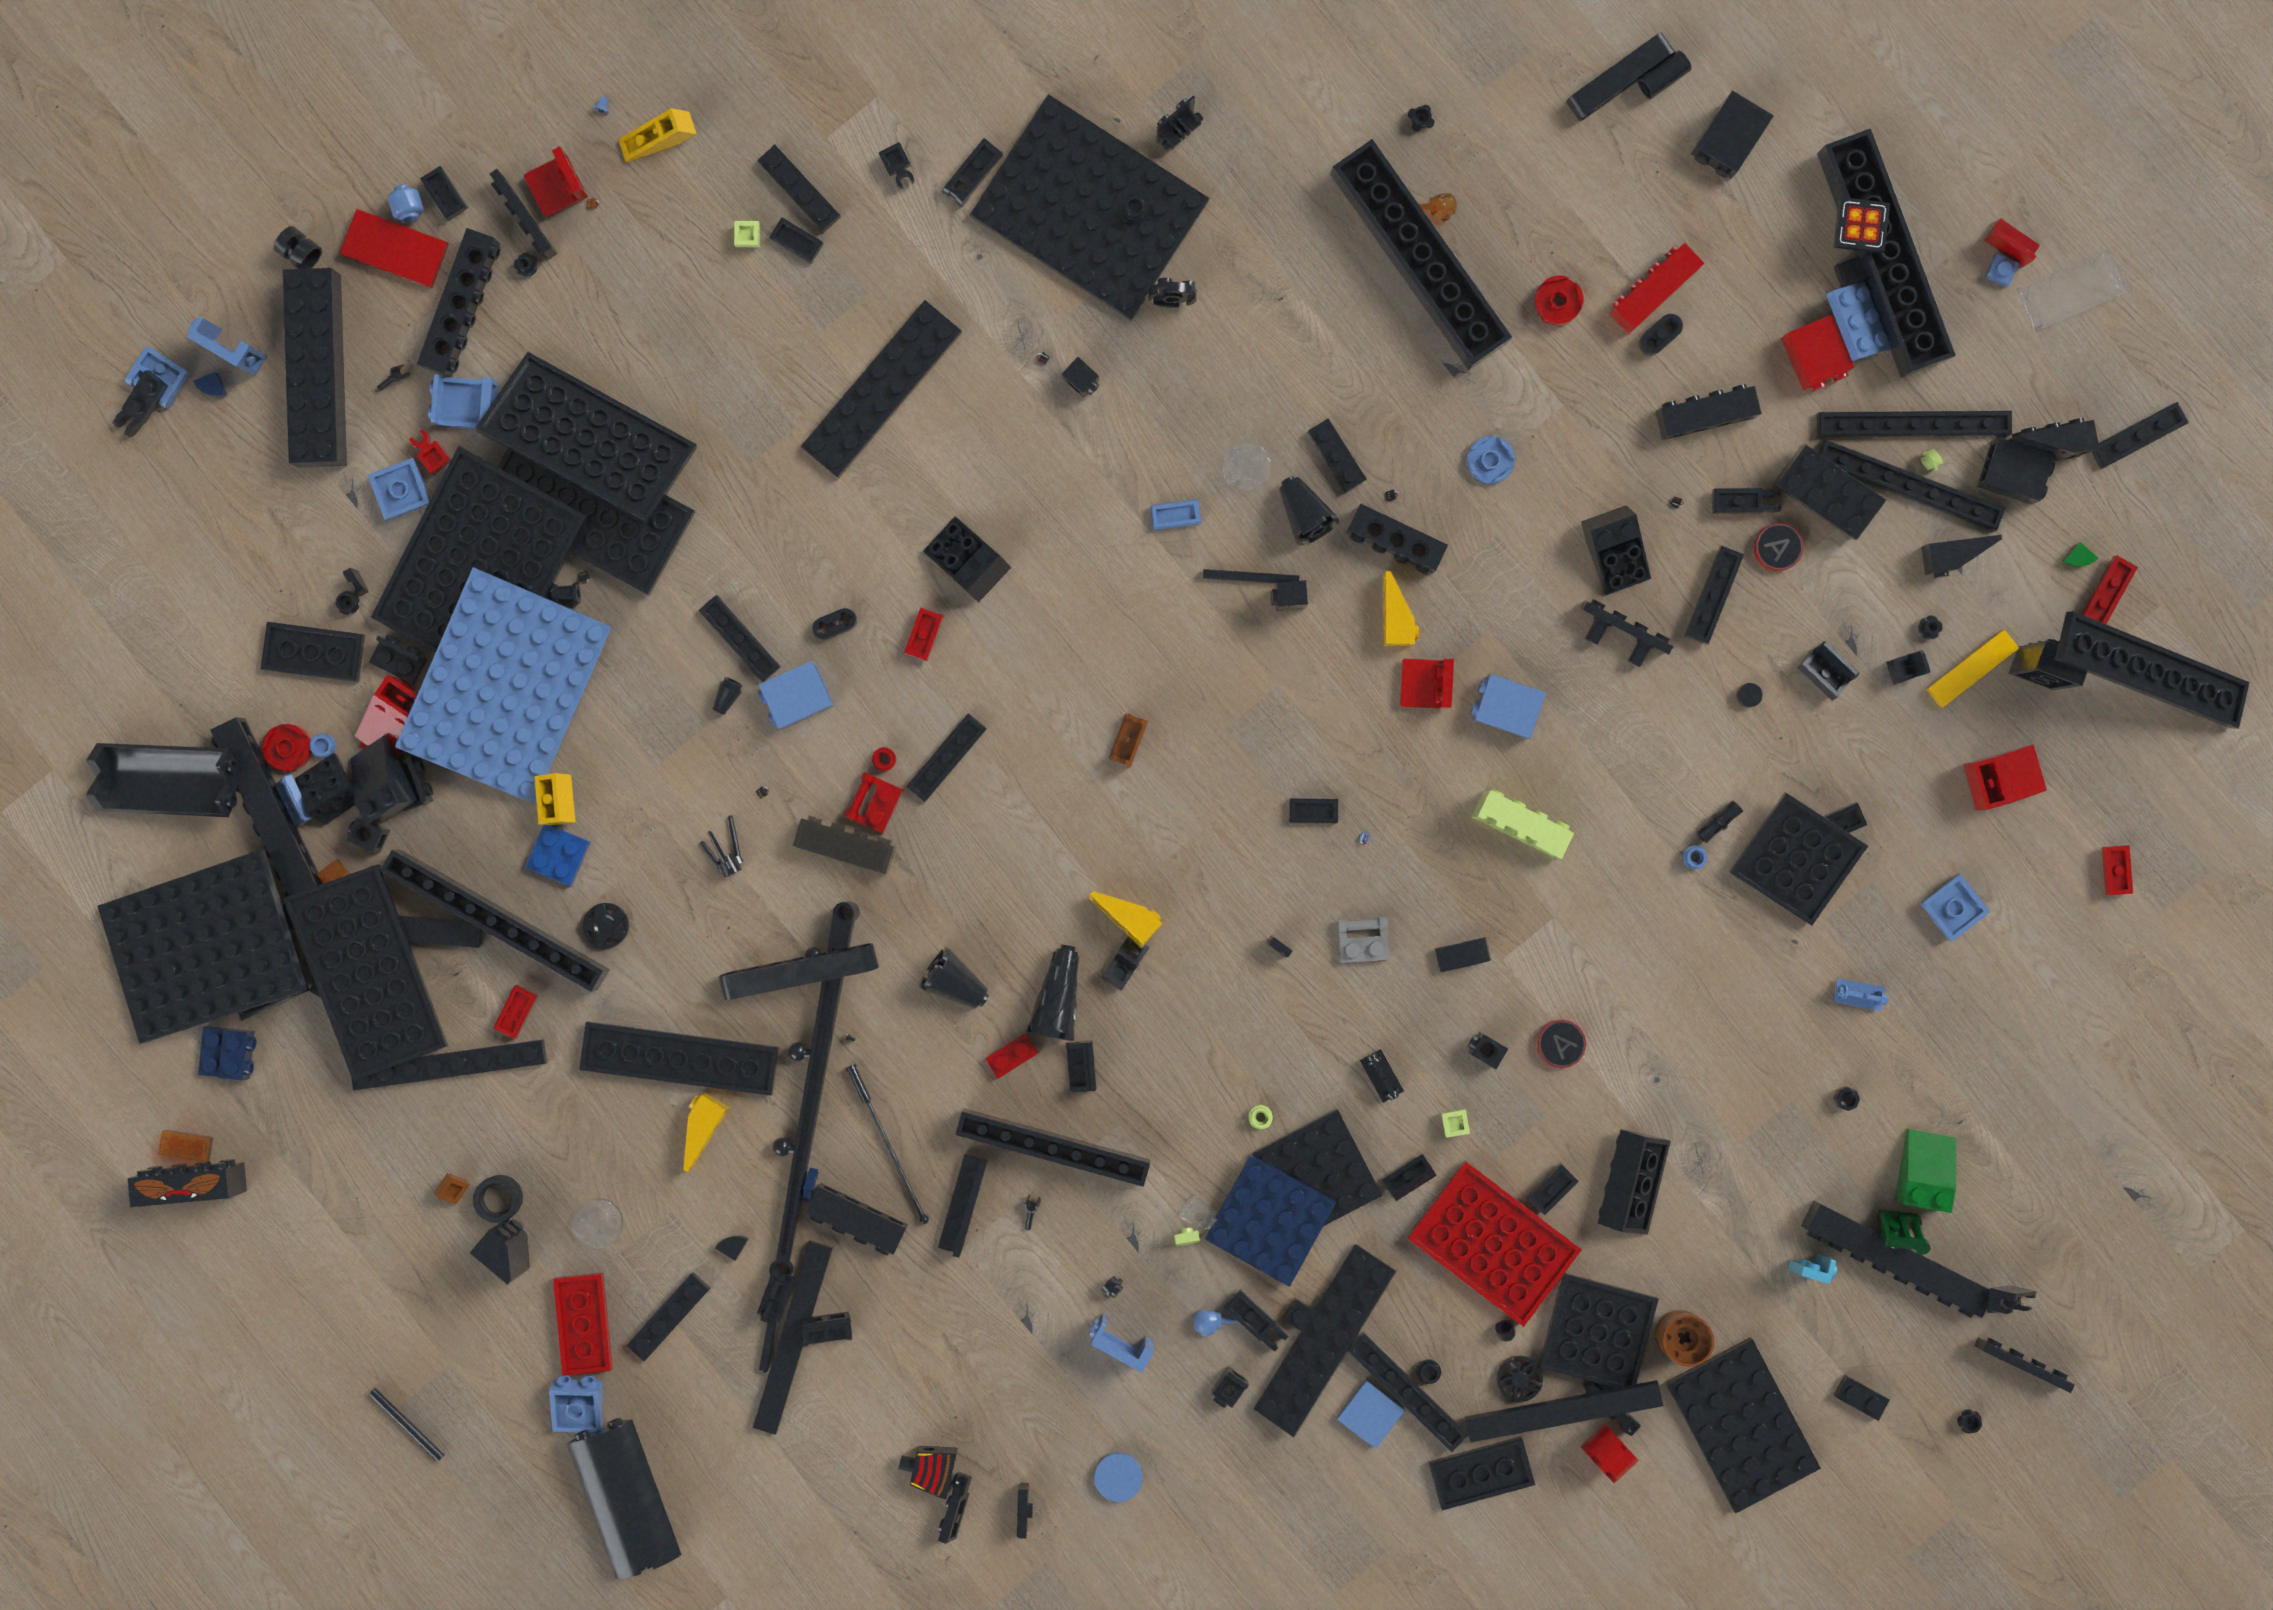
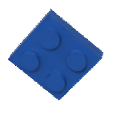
M543 825L525 868L572 886L591 841L555 826Z

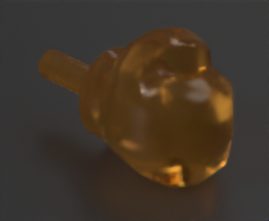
M1451 193L1430 197V203L1419 204L1422 210L1430 209L1431 215L1436 214L1441 221L1449 220L1457 212L1456 198Z

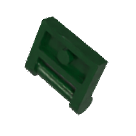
M1878 1209L1876 1218L1885 1246L1894 1249H1912L1921 1255L1930 1252L1931 1247L1929 1241L1924 1237L1921 1228L1922 1220L1918 1214ZM1908 1227L1912 1229L1914 1237L1910 1236Z

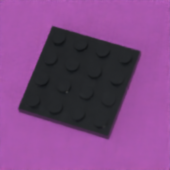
M1784 792L1729 872L1812 926L1868 848V845Z
M1338 1109L1252 1152L1253 1156L1336 1201L1324 1226L1382 1196Z
M1564 1273L1558 1289L1539 1367L1613 1388L1637 1384L1659 1299L1655 1296Z

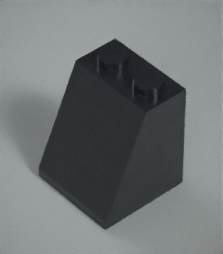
M1732 90L1716 111L1691 155L1695 157L1698 163L1714 168L1715 172L1721 177L1732 179L1743 165L1774 115Z

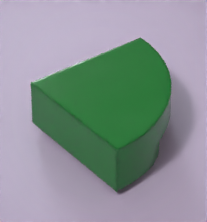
M2079 542L2062 562L2069 566L2081 567L2090 565L2099 558L2082 542Z

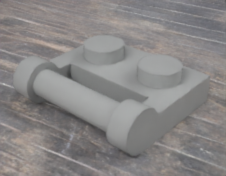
M1381 916L1379 919L1358 921L1338 919L1340 963L1389 960L1387 917ZM1379 929L1380 936L1347 938L1346 934L1347 931Z

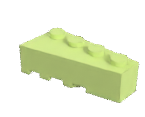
M1495 789L1483 791L1471 815L1472 818L1556 859L1563 858L1574 835L1569 830V825L1558 820L1554 823L1547 819L1548 815L1538 810L1533 812L1527 809L1524 803L1515 799L1511 801L1504 797L1505 794Z

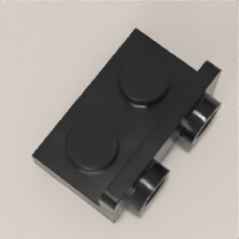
M387 634L386 637L377 636L376 640L379 643L369 663L415 685L428 660L420 656L422 651L410 645L407 648L399 645L400 640Z

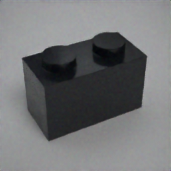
M1306 580L1276 583L1274 589L1270 592L1271 606H1276V612L1301 610L1307 607Z

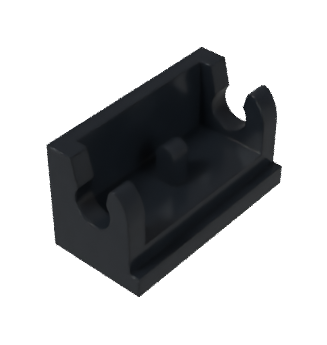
M1093 1040L1066 1042L1070 1091H1096Z
M2011 1285L1990 1288L1987 1312L2010 1314L2013 1313V1310L2030 1311L2032 1308L2022 1305L2021 1298H2036L2037 1291Z
M849 1312L800 1318L803 1347L808 1346V1344L844 1339L847 1341L852 1340Z

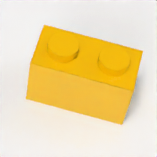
M552 773L534 776L538 824L556 826L576 823L571 775Z

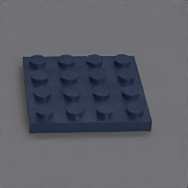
M1250 1154L1208 1231L1205 1240L1290 1287L1332 1212L1336 1201Z

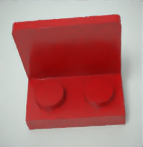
M560 146L551 150L555 159L524 174V178L545 218L588 198L568 155Z
M1403 659L1400 706L1432 709L1452 708L1454 659Z

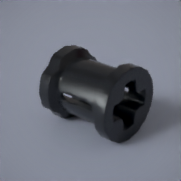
M575 582L567 586L554 584L552 586L553 602L558 604L567 602L580 604L581 590L579 583Z

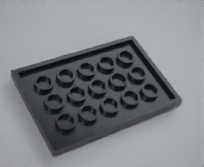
M1751 1337L1665 1382L1735 1514L1821 1469Z

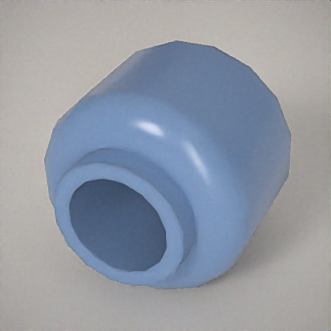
M405 184L395 186L393 188L394 191L388 195L392 216L400 220L401 223H411L419 220V216L423 213L419 192L414 188H408V185Z

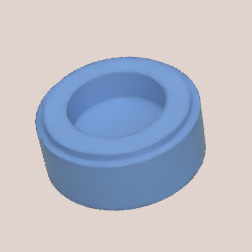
M317 734L310 741L311 752L320 758L329 757L335 753L337 748L335 739L328 734Z

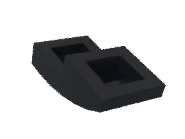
M1128 936L1101 978L1122 991L1150 947L1144 945L1140 948Z
M1486 937L1435 949L1440 972L1491 961Z

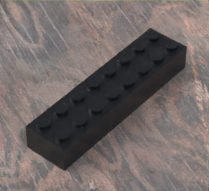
M332 268L283 269L289 463L299 468L347 466L341 274Z

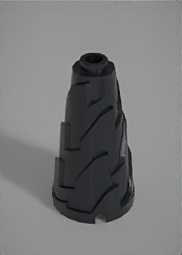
M1061 944V948H1057L1053 952L1049 970L1038 994L1026 1032L1074 1041L1077 973L1080 957L1078 952H1075V947Z

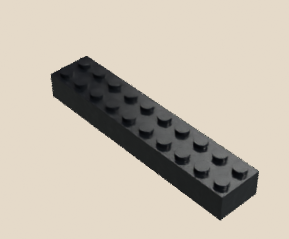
M1871 128L1826 144L1817 153L1837 209L1841 197L1890 203L1885 251L1883 253L1853 250L1855 257H1859L1867 277L1865 283L1875 309L1878 312L1884 332L1887 335L1891 347L1890 351L1900 377L1903 378L1955 357L1956 354Z
M1371 139L1332 167L1330 175L1468 371L1505 346L1511 340V334L1374 140Z

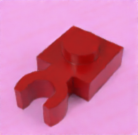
M421 429L419 432L422 434L423 440L420 443H417L412 437L409 440L413 446L422 450L416 456L430 474L435 475L450 463L451 458L438 441L435 440L430 443L429 434Z

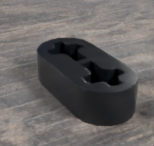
M847 608L837 610L815 620L812 626L813 633L822 640L833 638L855 628L858 621L857 616L852 610ZM846 613V615L852 616V619L849 620L850 625L846 626L844 623L836 624L837 621L843 619L842 614ZM823 622L825 625L833 623L834 626L827 629L828 634L818 633V629L821 628L820 623Z

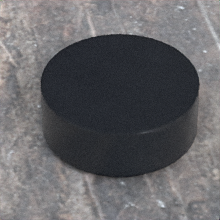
M1746 683L1739 687L1736 697L1742 706L1754 707L1761 702L1763 693L1757 684Z

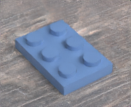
M1865 281L1836 289L1826 294L1852 362L1891 349Z

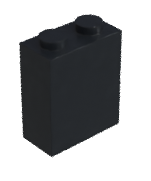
M1999 437L1990 443L1977 487L2031 505L2040 502L2048 491L2046 483L2048 477L2052 475L2055 469V463H2053L2055 455Z

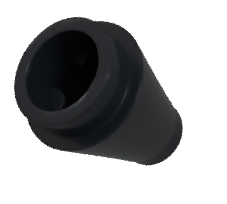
M725 677L723 681H720L712 709L726 715L727 711L742 693V684L729 677Z

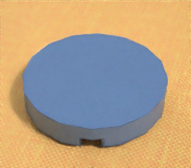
M1485 436L1478 439L1470 447L1466 456L1467 468L1470 475L1477 481L1484 484H1497L1504 481L1512 473L1515 453L1505 439Z
M1112 1452L1105 1455L1098 1462L1095 1471V1485L1099 1493L1106 1499L1114 1502H1124L1133 1498L1140 1490L1143 1482L1142 1469L1139 1462L1132 1455Z

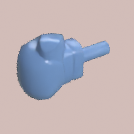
M1198 1310L1193 1318L1194 1329L1201 1333L1202 1336L1214 1334L1216 1329H1221V1324L1236 1323L1234 1317H1221V1313L1215 1311Z

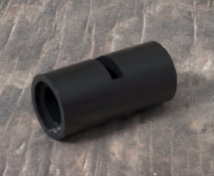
M1678 50L1662 61L1659 66H1655L1638 79V86L1648 99H1652L1692 70L1691 63L1687 56Z

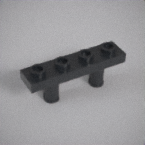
M1592 599L1591 603L1585 600L1580 609L1594 615L1595 619L1585 639L1598 645L1607 627H1611V625L1636 637L1638 643L1628 661L1638 667H1641L1650 649L1655 647L1669 655L1674 647L1668 644L1669 638L1658 632L1655 636L1647 633L1648 627L1635 621L1634 625L1626 622L1627 616L1616 610L1612 614L1605 611L1606 605L1595 599Z

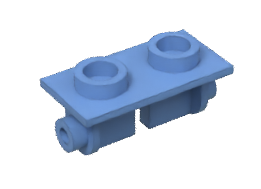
M1837 978L1833 1002L1882 1011V1005H1887L1888 995H1885L1886 987Z

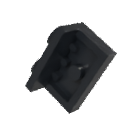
M1826 641L1813 648L1797 667L1832 701L1838 698L1849 682L1859 675V672Z
M411 755L399 762L418 800L403 809V811L433 802L432 786L428 781L426 782L423 774L425 772L424 764L417 756Z

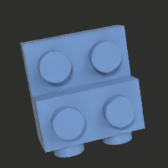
M566 1375L554 1379L549 1390L553 1432H580L586 1429L589 1432L601 1431L603 1429L602 1404L604 1402L602 1380H596L593 1376H586L581 1380H571V1377Z

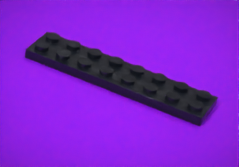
M924 300L801 445V448L839 479L962 334V330L929 302Z
M587 1021L585 1023L579 1070L772 1096L779 1047Z
M1355 1244L1315 1308V1313L1309 1323L1297 1337L1255 1405L1254 1410L1292 1437H1295L1394 1278L1397 1270L1358 1244Z

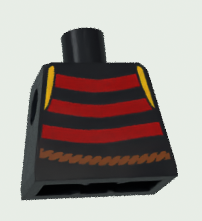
M919 1446L916 1458L905 1455L901 1456L898 1470L912 1472L910 1481L912 1487L946 1500L958 1448Z

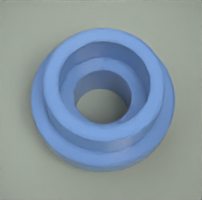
M1689 846L1683 853V862L1690 869H1700L1707 862V853L1700 846ZM1693 853H1696L1698 855V860L1696 862H1693L1691 860V855Z

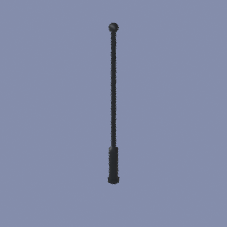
M857 1064L850 1065L845 1070L846 1072L848 1071L862 1102L867 1105L918 1211L920 1223L927 1224L929 1218L927 1215H924L870 1102L871 1096L859 1074Z

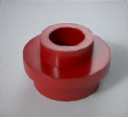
M881 747L873 753L872 763L880 771H889L896 764V755L890 748ZM882 755H887L889 758L886 764H882L880 761Z

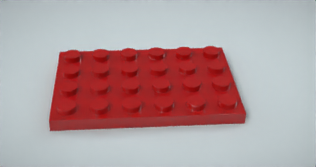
M1465 1160L1407 1236L1408 1240L1523 1327L1582 1251L1580 1247Z

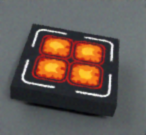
M1841 197L1838 202L1833 248L1883 253L1885 251L1890 203Z

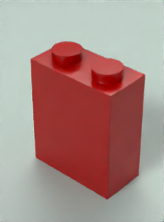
M1832 314L1793 330L1781 338L1803 391L1810 388L1813 392L1827 386L1825 382L1834 379L1835 382L1848 377L1847 372L1855 368Z

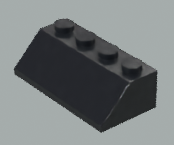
M1620 1130L1616 1140L1614 1158L1610 1164L1609 1179L1604 1189L1603 1203L1599 1209L1598 1224L1620 1232L1648 1235L1671 1143L1670 1140L1635 1131Z

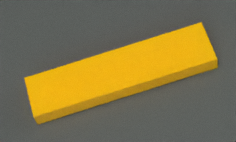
M2003 629L1927 687L1926 690L1939 707L1943 708L2017 651L2019 647L2006 630Z

